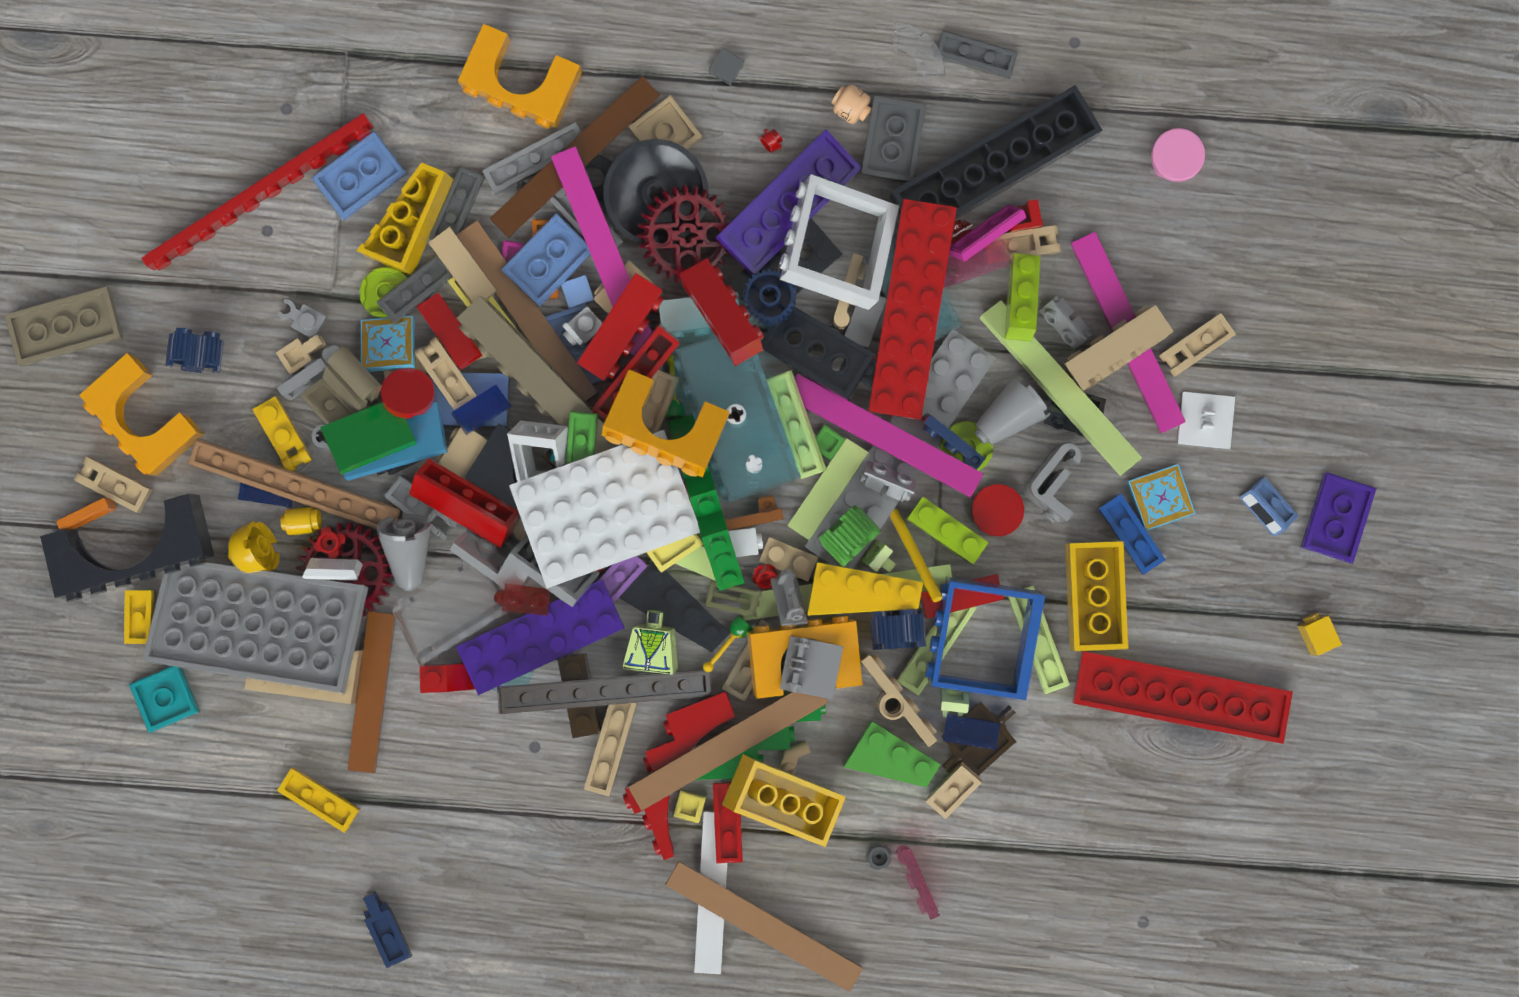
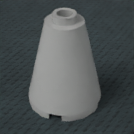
M1017 374L1011 378L975 424L977 430L974 433L983 444L988 442L990 445H993L1046 419L1050 415L1049 412L1045 411L1047 407L1030 385L1024 387L1020 383L1024 380L1020 375Z
M402 514V519L397 520L390 516L381 520L377 525V534L396 585L405 591L417 589L423 583L431 523L428 522L426 516L419 514Z

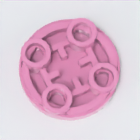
M1174 128L1164 132L1155 141L1151 150V162L1155 174L1171 182H1183L1193 178L1200 171L1205 161V148L1202 141L1195 133L1183 128Z

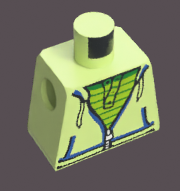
M648 610L646 624H637L633 627L623 669L671 675L678 670L675 629L662 626V611Z

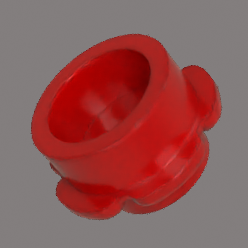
M764 129V133L759 137L764 148L770 153L781 150L783 139L780 134L774 129L771 131Z
M763 564L754 569V574L751 577L754 584H757L762 589L772 587L771 578H777V572L773 565Z

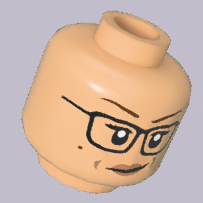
M852 84L847 87L842 86L831 102L834 105V113L849 124H855L859 119L864 122L872 110L868 106L870 96Z

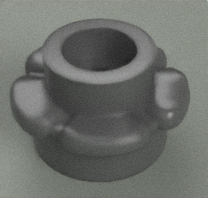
M875 843L870 846V850L866 852L865 857L866 861L870 863L871 868L880 870L890 865L892 853L888 846ZM877 854L881 855L880 859L876 858Z

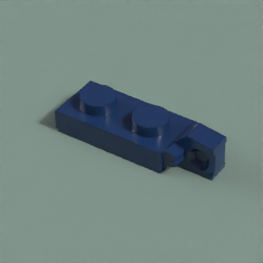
M925 413L920 421L925 424L923 428L925 432L934 439L939 435L946 441L943 444L944 447L955 455L958 451L961 453L963 463L976 470L986 458L929 413Z
M376 891L366 895L363 900L368 910L364 911V921L385 967L389 968L412 957V952L391 907H389L387 902L381 903Z

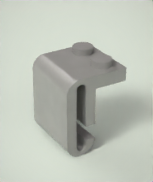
M1071 443L1055 448L1024 487L1025 496L1043 510L1041 515L1053 524L1054 522H1067L1074 514L1053 497L1071 472L1066 468L1060 469L1054 473L1039 493L1038 488L1065 454H1067V458L1064 462L1067 465L1079 464L1081 461V451L1076 445Z

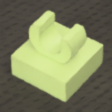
M878 540L875 541L861 559L865 565L876 572L882 567L890 573L896 565L888 558L893 551Z
M941 688L940 702L943 717H947L948 711L957 712V719H961L963 713H968V692Z

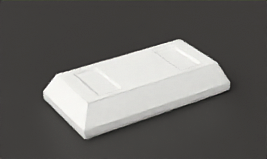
M311 558L303 578L357 580L362 563L359 560Z

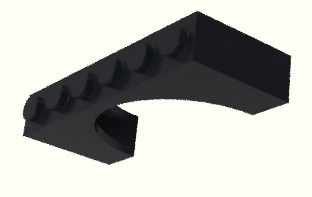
M498 423L465 478L472 484L518 510L509 486L517 483L507 435L511 429Z
M185 494L164 500L165 523L158 544L146 559L127 569H112L95 560L82 544L78 530L63 529L40 536L54 597L66 598V602L82 599V594L90 592L91 595L107 592L108 586L115 585V588L129 586L132 584L131 580L140 578V581L156 578V573L164 571L165 574L181 571L180 566L189 564L190 567L206 564L205 559L215 556L200 495Z

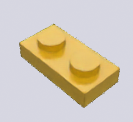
M125 590L124 644L147 643L154 615V590Z

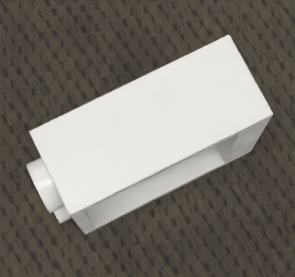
M520 420L507 434L517 482L545 473L544 471L536 470L531 446L553 449L556 467L559 468L566 465L568 426Z

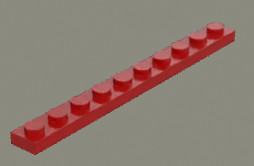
M364 113L141 257L146 267L154 271L167 268L172 263L171 260L178 255L184 256L194 249L193 246L201 240L204 242L213 238L216 235L215 231L221 227L233 225L237 222V217L244 212L250 213L256 210L264 199L279 195L282 192L281 188L287 184L299 182L304 178V173L322 167L326 163L327 158L334 154H342L348 149L350 143L355 140L361 141L371 133L370 130L374 129V126Z

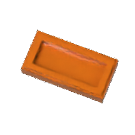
M102 498L57 520L56 523L60 530H75L116 510L117 506L113 500Z

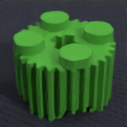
M854 505L818 539L833 558L844 567L881 532V529L860 507L858 508Z

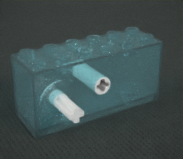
M716 336L677 349L678 357L673 358L679 376L685 375L687 380L682 385L688 401L694 400L696 407L691 408L695 422L705 401L730 412L713 452L714 457L710 459L714 475L720 474L723 482L718 484L723 500L729 499L730 504L800 480L799 469L758 355L756 354L734 366ZM733 411L743 414L740 416L739 422L729 419L732 417Z

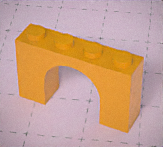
M483 23L458 79V83L463 88L462 92L474 98H477L478 95L487 98L486 102L494 107L501 108L503 105L510 108V112L513 115L525 119L526 116L535 119V124L545 129H549L550 126L557 129L582 74L580 65L555 55L547 76L538 89L528 94H513L505 90L498 80L499 67L511 40L507 33Z
M126 353L79 396L84 401L82 405L86 411L92 416L96 414L102 421L100 423L101 428L107 434H113L119 440L117 443L118 447L126 455L131 454L136 460L134 464L138 470L144 475L148 473V475L158 476L191 447L197 438H201L204 433L187 414L180 412L159 431L150 436L140 437L129 429L124 418L125 404L130 395L153 375L136 356Z
M628 370L603 425L602 436H605L606 440L613 444H624L631 447V450L639 455L648 454L655 457L663 465L679 467L689 476L696 477L698 475L703 477L730 412L705 401L694 427L687 435L674 440L661 439L653 435L646 428L642 420V411L652 391L654 380Z
M848 615L832 617L830 622H822V619H809L806 625L781 626L780 623V628L770 629L769 625L754 626V631L747 632L753 695L757 699L784 695L783 689H780L782 679L781 659L788 648L790 636L815 639L820 642L843 646L835 688L863 685L856 621L848 619Z

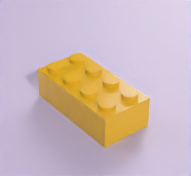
M1124 541L1065 544L1069 650L1128 649Z
M743 754L722 805L735 813L826 847L846 797L834 790Z

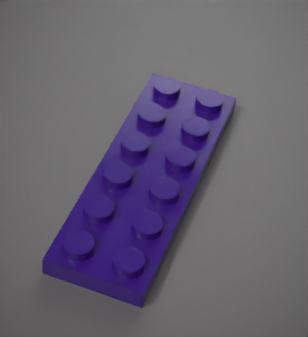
M825 129L715 238L751 276L752 274L755 275L785 245L787 232L789 229H792L793 221H790V216L799 200L796 197V192L799 190L800 182H805L812 174L844 186L862 167ZM814 194L808 221L830 199Z
M600 580L591 584L573 607L559 599L456 646L477 694L480 695L625 627L604 581Z

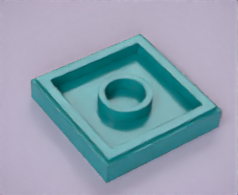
M170 666L129 684L148 733L157 731L200 712L183 668Z

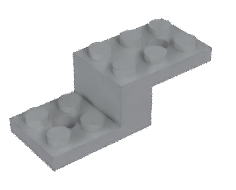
M467 529L450 548V551L514 596L531 579L546 588L527 535L518 545L508 538L500 548ZM594 571L546 589L573 607L595 581L599 572Z

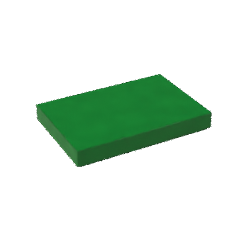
M383 402L320 427L341 475L416 445V440L406 419L396 417L388 412Z

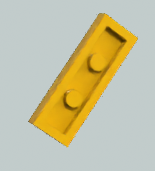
M294 767L289 770L277 789L279 793L343 833L348 831L361 810Z

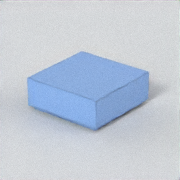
M586 275L566 281L561 285L569 309L594 301Z

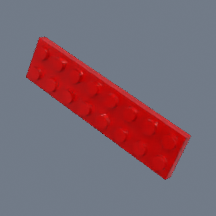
M903 199L869 412L922 419L957 207Z
M1081 651L1072 703L1284 744L1293 691Z

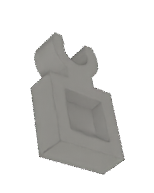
M285 299L283 302L290 306V312L284 314L278 311L277 315L284 320L293 319L294 321L290 327L310 338L315 335L319 336L328 317L305 304L298 310L294 302Z

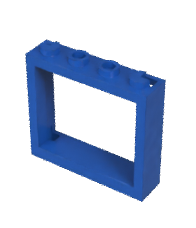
M946 577L945 584L941 583L939 589L943 596L941 608L936 610L934 625L937 626L936 636H932L930 640L929 650L933 652L931 662H927L925 668V677L928 678L930 685L933 687L1026 700L1045 595L1037 590ZM954 588L1028 599L1012 685L939 674Z

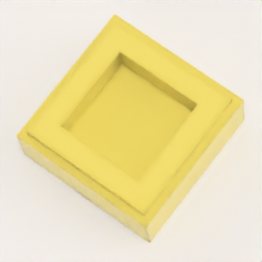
M680 790L673 816L699 823L706 796Z

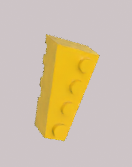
M421 162L401 189L402 193L394 203L392 202L389 205L385 216L378 225L375 224L370 231L371 235L364 244L361 243L356 251L367 258L412 275L418 266L430 233L454 179L446 172Z
M816 563L807 616L918 609L923 582Z

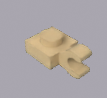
M318 335L313 336L305 343L297 338L276 352L289 374H296L304 369L306 363L313 360L311 354L326 347L327 343L322 336L319 337Z

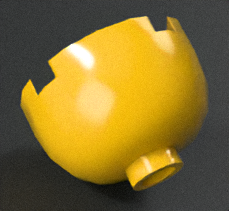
M255 521L237 528L229 539L228 558L230 562L240 571L246 573L276 569L280 561V552H274L272 543H277L272 531L263 522L254 523Z

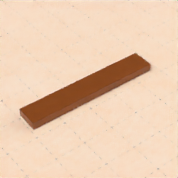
M368 611L348 770L376 772L396 614Z

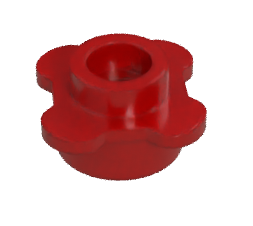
M324 527L321 529V535L314 543V548L318 552L327 553L330 558H336L339 556V548L341 544L345 543L346 538L344 534L334 533L330 527ZM329 540L332 541L331 545H328Z

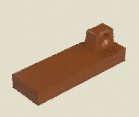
M772 495L758 498V513L725 521L728 531L783 520L784 518L782 508L778 509Z

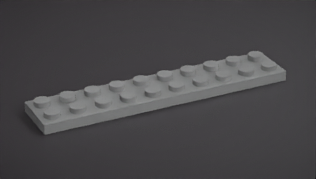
M952 328L931 359L922 416L925 413H929L949 428L996 357ZM893 415L888 422L935 448L942 439L939 435L934 439L923 430L925 424L919 419ZM872 446L857 472L804 547L830 565L843 567L821 545L822 542L818 538L854 505L858 508L860 507L881 529L899 500L885 495L888 486L884 485L881 492H877L863 486L864 483L859 482L862 473L865 471L867 460L883 463L887 468L896 472H905L913 479H915L920 470ZM871 542L851 559L844 568L854 569Z

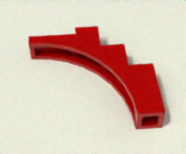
M726 691L676 709L665 715L667 720L663 721L668 736L673 735L674 739L645 751L646 757L643 758L648 773L660 769L689 752L712 729L735 717ZM630 785L625 788L626 793L623 794V799L627 809L632 808L634 814L641 812V809L628 788ZM670 795L642 810L646 813L642 815L646 829H652L655 839L652 840L654 850L657 856L662 855L663 860L672 858L675 855L669 833L668 807Z

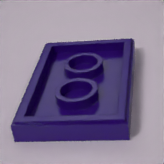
M1324 472L1300 548L1353 564L1377 488Z

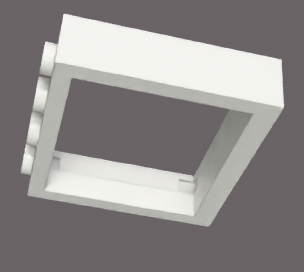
M811 174L805 182H800L799 190L796 192V197L799 200L790 216V221H793L792 229H789L784 242L787 245L786 254L782 255L779 263L782 269L780 280L869 310L879 300L899 206ZM814 194L879 217L863 288L798 266Z

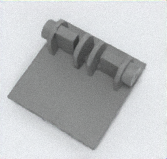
M790 636L780 689L833 700L843 646Z

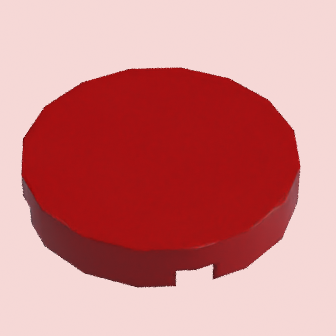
M413 368L398 369L390 373L382 383V402L386 410L396 417L407 419L413 418V416L418 414L422 415L433 404L435 398L433 382L428 375L420 370Z
M994 484L984 487L976 494L972 502L971 513L974 524L980 531L989 536L1001 537L1011 534L1020 526L1024 518L1025 507L1021 496L1015 489L1007 485Z

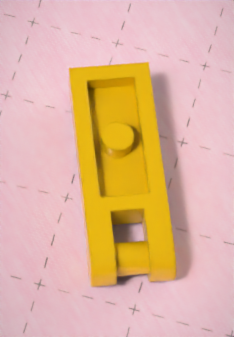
M274 396L252 409L279 455L284 468L294 471L299 464L303 462L306 464L313 460L278 397ZM296 448L298 453L291 457L288 451Z

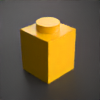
M1318 613L1311 614L1303 618L1304 623L1297 626L1310 655L1319 656L1342 645L1328 615L1319 616Z

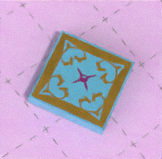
M404 316L395 324L389 318L361 320V364L369 372L415 368V318L413 316Z
M1178 464L1127 481L1141 524L1146 531L1196 514Z

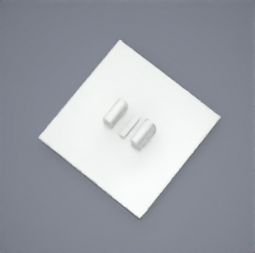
M1182 392L1180 411L1186 422L1179 425L1177 444L1230 449L1235 397Z

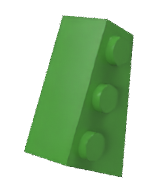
M871 719L843 762V767L926 788L941 765L938 761Z

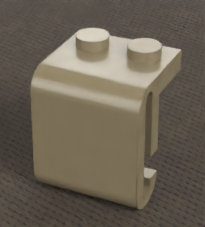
M343 346L327 360L329 364L325 367L323 378L302 392L301 395L302 399L323 422L329 424L374 406L382 386L348 348Z

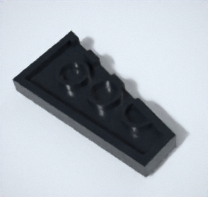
M653 561L619 597L647 614L648 610L662 611V624L667 627H673L676 632L710 652H713L730 634L666 570L660 572Z

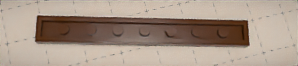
M642 76L561 152L576 146L583 166L586 167L661 95ZM551 160L490 217V220L507 238H510L563 188L553 161Z

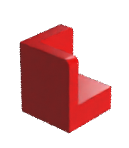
M1038 199L1030 200L1025 205L1017 206L1024 210L1026 218L1007 232L1011 233L1041 228L1043 226Z

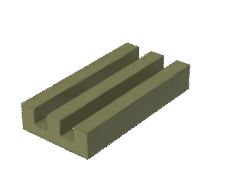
M713 580L710 581L705 606L757 618L758 612L756 610L760 605L758 601L762 591L740 586L727 588L728 590L753 595L752 600L715 592V588L718 587L717 583ZM713 597L750 605V610L712 602Z

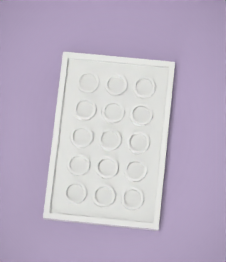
M664 430L653 434L667 440ZM624 444L509 485L546 588L700 533L698 522L678 467L663 465L655 457L648 454L639 455L633 452L631 447Z

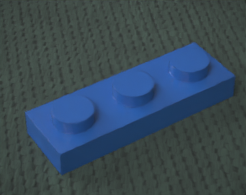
M1122 494L1117 495L1098 508L1118 540L1124 541V549L1142 575L1166 560Z

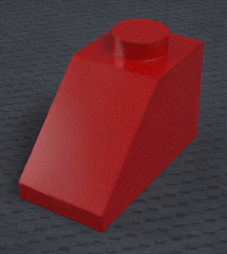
M464 663L419 666L420 693L475 690Z

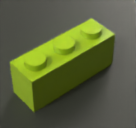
M1017 253L1013 255L1009 266L1005 339L1029 342L1033 339L1037 327L1041 256Z
M924 497L917 501L905 519L970 565H974L989 543Z

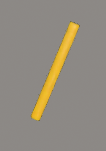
M894 509L890 514V518L933 602H938L943 596L898 509Z

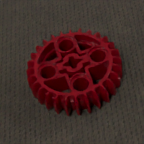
M687 185L682 186L680 193L677 187L673 186L672 195L663 190L662 195L664 198L662 200L657 196L653 197L656 203L655 206L646 204L650 213H641L646 222L638 223L637 225L644 229V233L637 234V237L644 239V242L639 244L638 248L647 249L642 254V258L651 257L648 266L653 267L657 264L658 267L655 273L659 275L666 271L664 274V279L669 280L673 274L674 282L679 283L681 279L679 274L700 262V247L716 246L713 254L708 258L713 267L716 263L725 265L726 263L721 258L722 255H731L717 239L709 241L706 237V232L710 227H716L719 234L731 222L725 221L730 212L720 211L725 204L719 202L715 205L714 202L717 196L714 194L706 198L708 194L706 189H703L699 195L697 186L692 187L691 193L688 192ZM688 200L691 204V211L687 215H682L679 211V206L681 202ZM672 204V222L655 223L659 214ZM699 204L706 207L712 213L716 222H699ZM679 219L692 220L693 224L687 222L679 223ZM663 228L666 237L662 242L657 243L653 238V234L656 229ZM685 228L687 231L694 233V235L687 237V241L677 236L685 232ZM679 245H681V246H683V247H692V246H693V251H692V250H689V249H685V248H684V249H680ZM656 247L673 248L674 266L662 259ZM685 254H690L693 260L688 268H682L680 263L682 256Z
M348 522L344 530L343 524L337 523L336 531H334L332 526L328 525L326 527H330L332 532L342 533L345 538H351L354 542V547L350 552H346L343 544H341L338 557L324 559H341V556L353 557V560H359L362 563L358 581H330L357 585H376L372 593L365 600L362 617H366L365 609L367 608L370 612H375L373 603L383 605L384 603L379 597H389L390 594L385 590V587L394 586L393 583L388 581V577H393V574L389 572L390 566L382 545L378 544L380 541L379 537L376 535L372 538L373 529L370 528L362 533L363 525L358 524L354 530L353 524ZM318 530L316 533L319 537L321 535V531ZM312 537L308 539L312 547H302L307 552V555L298 556V559L303 561L304 565L296 566V569L303 571V574L311 558H320L317 557L319 552L314 548V543L317 539ZM363 543L371 548L378 562L362 560ZM371 566H375L378 570V577L374 581L370 580L367 576V570Z

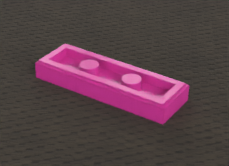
M1010 204L1006 205L950 245V255L965 262L1025 219L1024 210Z

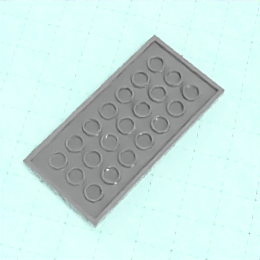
M208 562L195 567H190L189 564L180 566L181 571L165 574L164 572L142 661L345 694L368 587L323 579H305L303 576L262 570L246 573L240 571L235 566Z

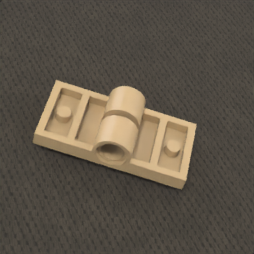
M866 653L862 656L860 662L883 690L876 700V706L880 713L890 720H896L904 716L928 747L933 745L937 741L933 736L937 731L925 717L922 720L918 717L917 713L920 709L911 698H903L900 694L903 688L892 675L888 678L883 671L886 669V666L876 655L871 657ZM890 698H896L897 707L892 711L885 710L886 701Z

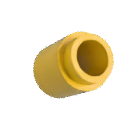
M313 507L286 509L285 514L281 515L280 518L281 528L288 535L315 533L316 530H321L322 528L321 512L319 509H313Z

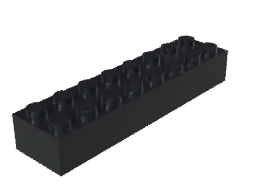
M1074 85L893 190L890 199L893 204L899 206L898 212L900 216L903 199L957 207L956 220L1094 140L1102 132V128L1077 86Z

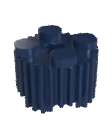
M770 269L767 272L762 270V273L752 274V279L748 278V283H745V289L743 290L744 306L749 312L750 317L753 316V320H758L759 324L763 322V325L774 326L779 322L783 323V319L787 320L788 316H791L792 311H794L797 297L796 288H794V284L780 280L781 270L779 272H776L775 269L773 272ZM765 293H775L774 302H765Z
M176 328L174 333L169 334L166 367L172 368L174 363L181 365L182 371L202 373L204 368L213 369L212 373H220L224 341L220 340V333L204 331L203 335L192 334V329Z
M921 609L898 610L899 616H895V611L872 612L873 618L870 619L873 650H882V644H884V649L914 648V642H916V647H926L924 614H921Z

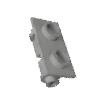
M1056 296L1039 311L1047 323L1055 328L1062 336L1063 341L1070 345L1073 350L1078 348L1092 335L1089 332L1090 328L1079 316L1071 321L1069 316L1074 310L1066 303L1064 298L1060 299Z
M867 460L865 471L859 482L864 483L863 486L877 492H881L884 485L888 486L885 495L901 502L904 500L909 502L916 486V479H913L909 474L896 472L887 468L883 463Z
M785 569L781 571L779 578H771L781 626L807 624L808 621L797 577H795V574L790 569Z

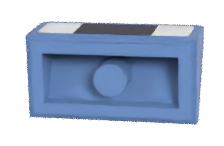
M1265 476L1261 477L1240 496L1243 503L1273 536L1285 531L1299 516Z

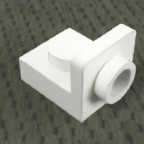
M586 306L570 322H565L562 325L566 330L563 335L573 346L578 343L582 348L595 336L602 322Z

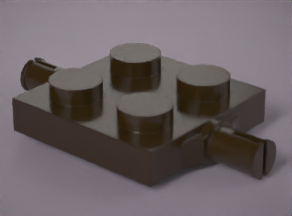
M979 701L968 713L941 735L942 739L950 746L953 754L942 764V767L950 773L959 763L963 762L979 776L1017 742L1007 731L1004 724L1016 712L1010 705H1007L1004 710L996 715Z

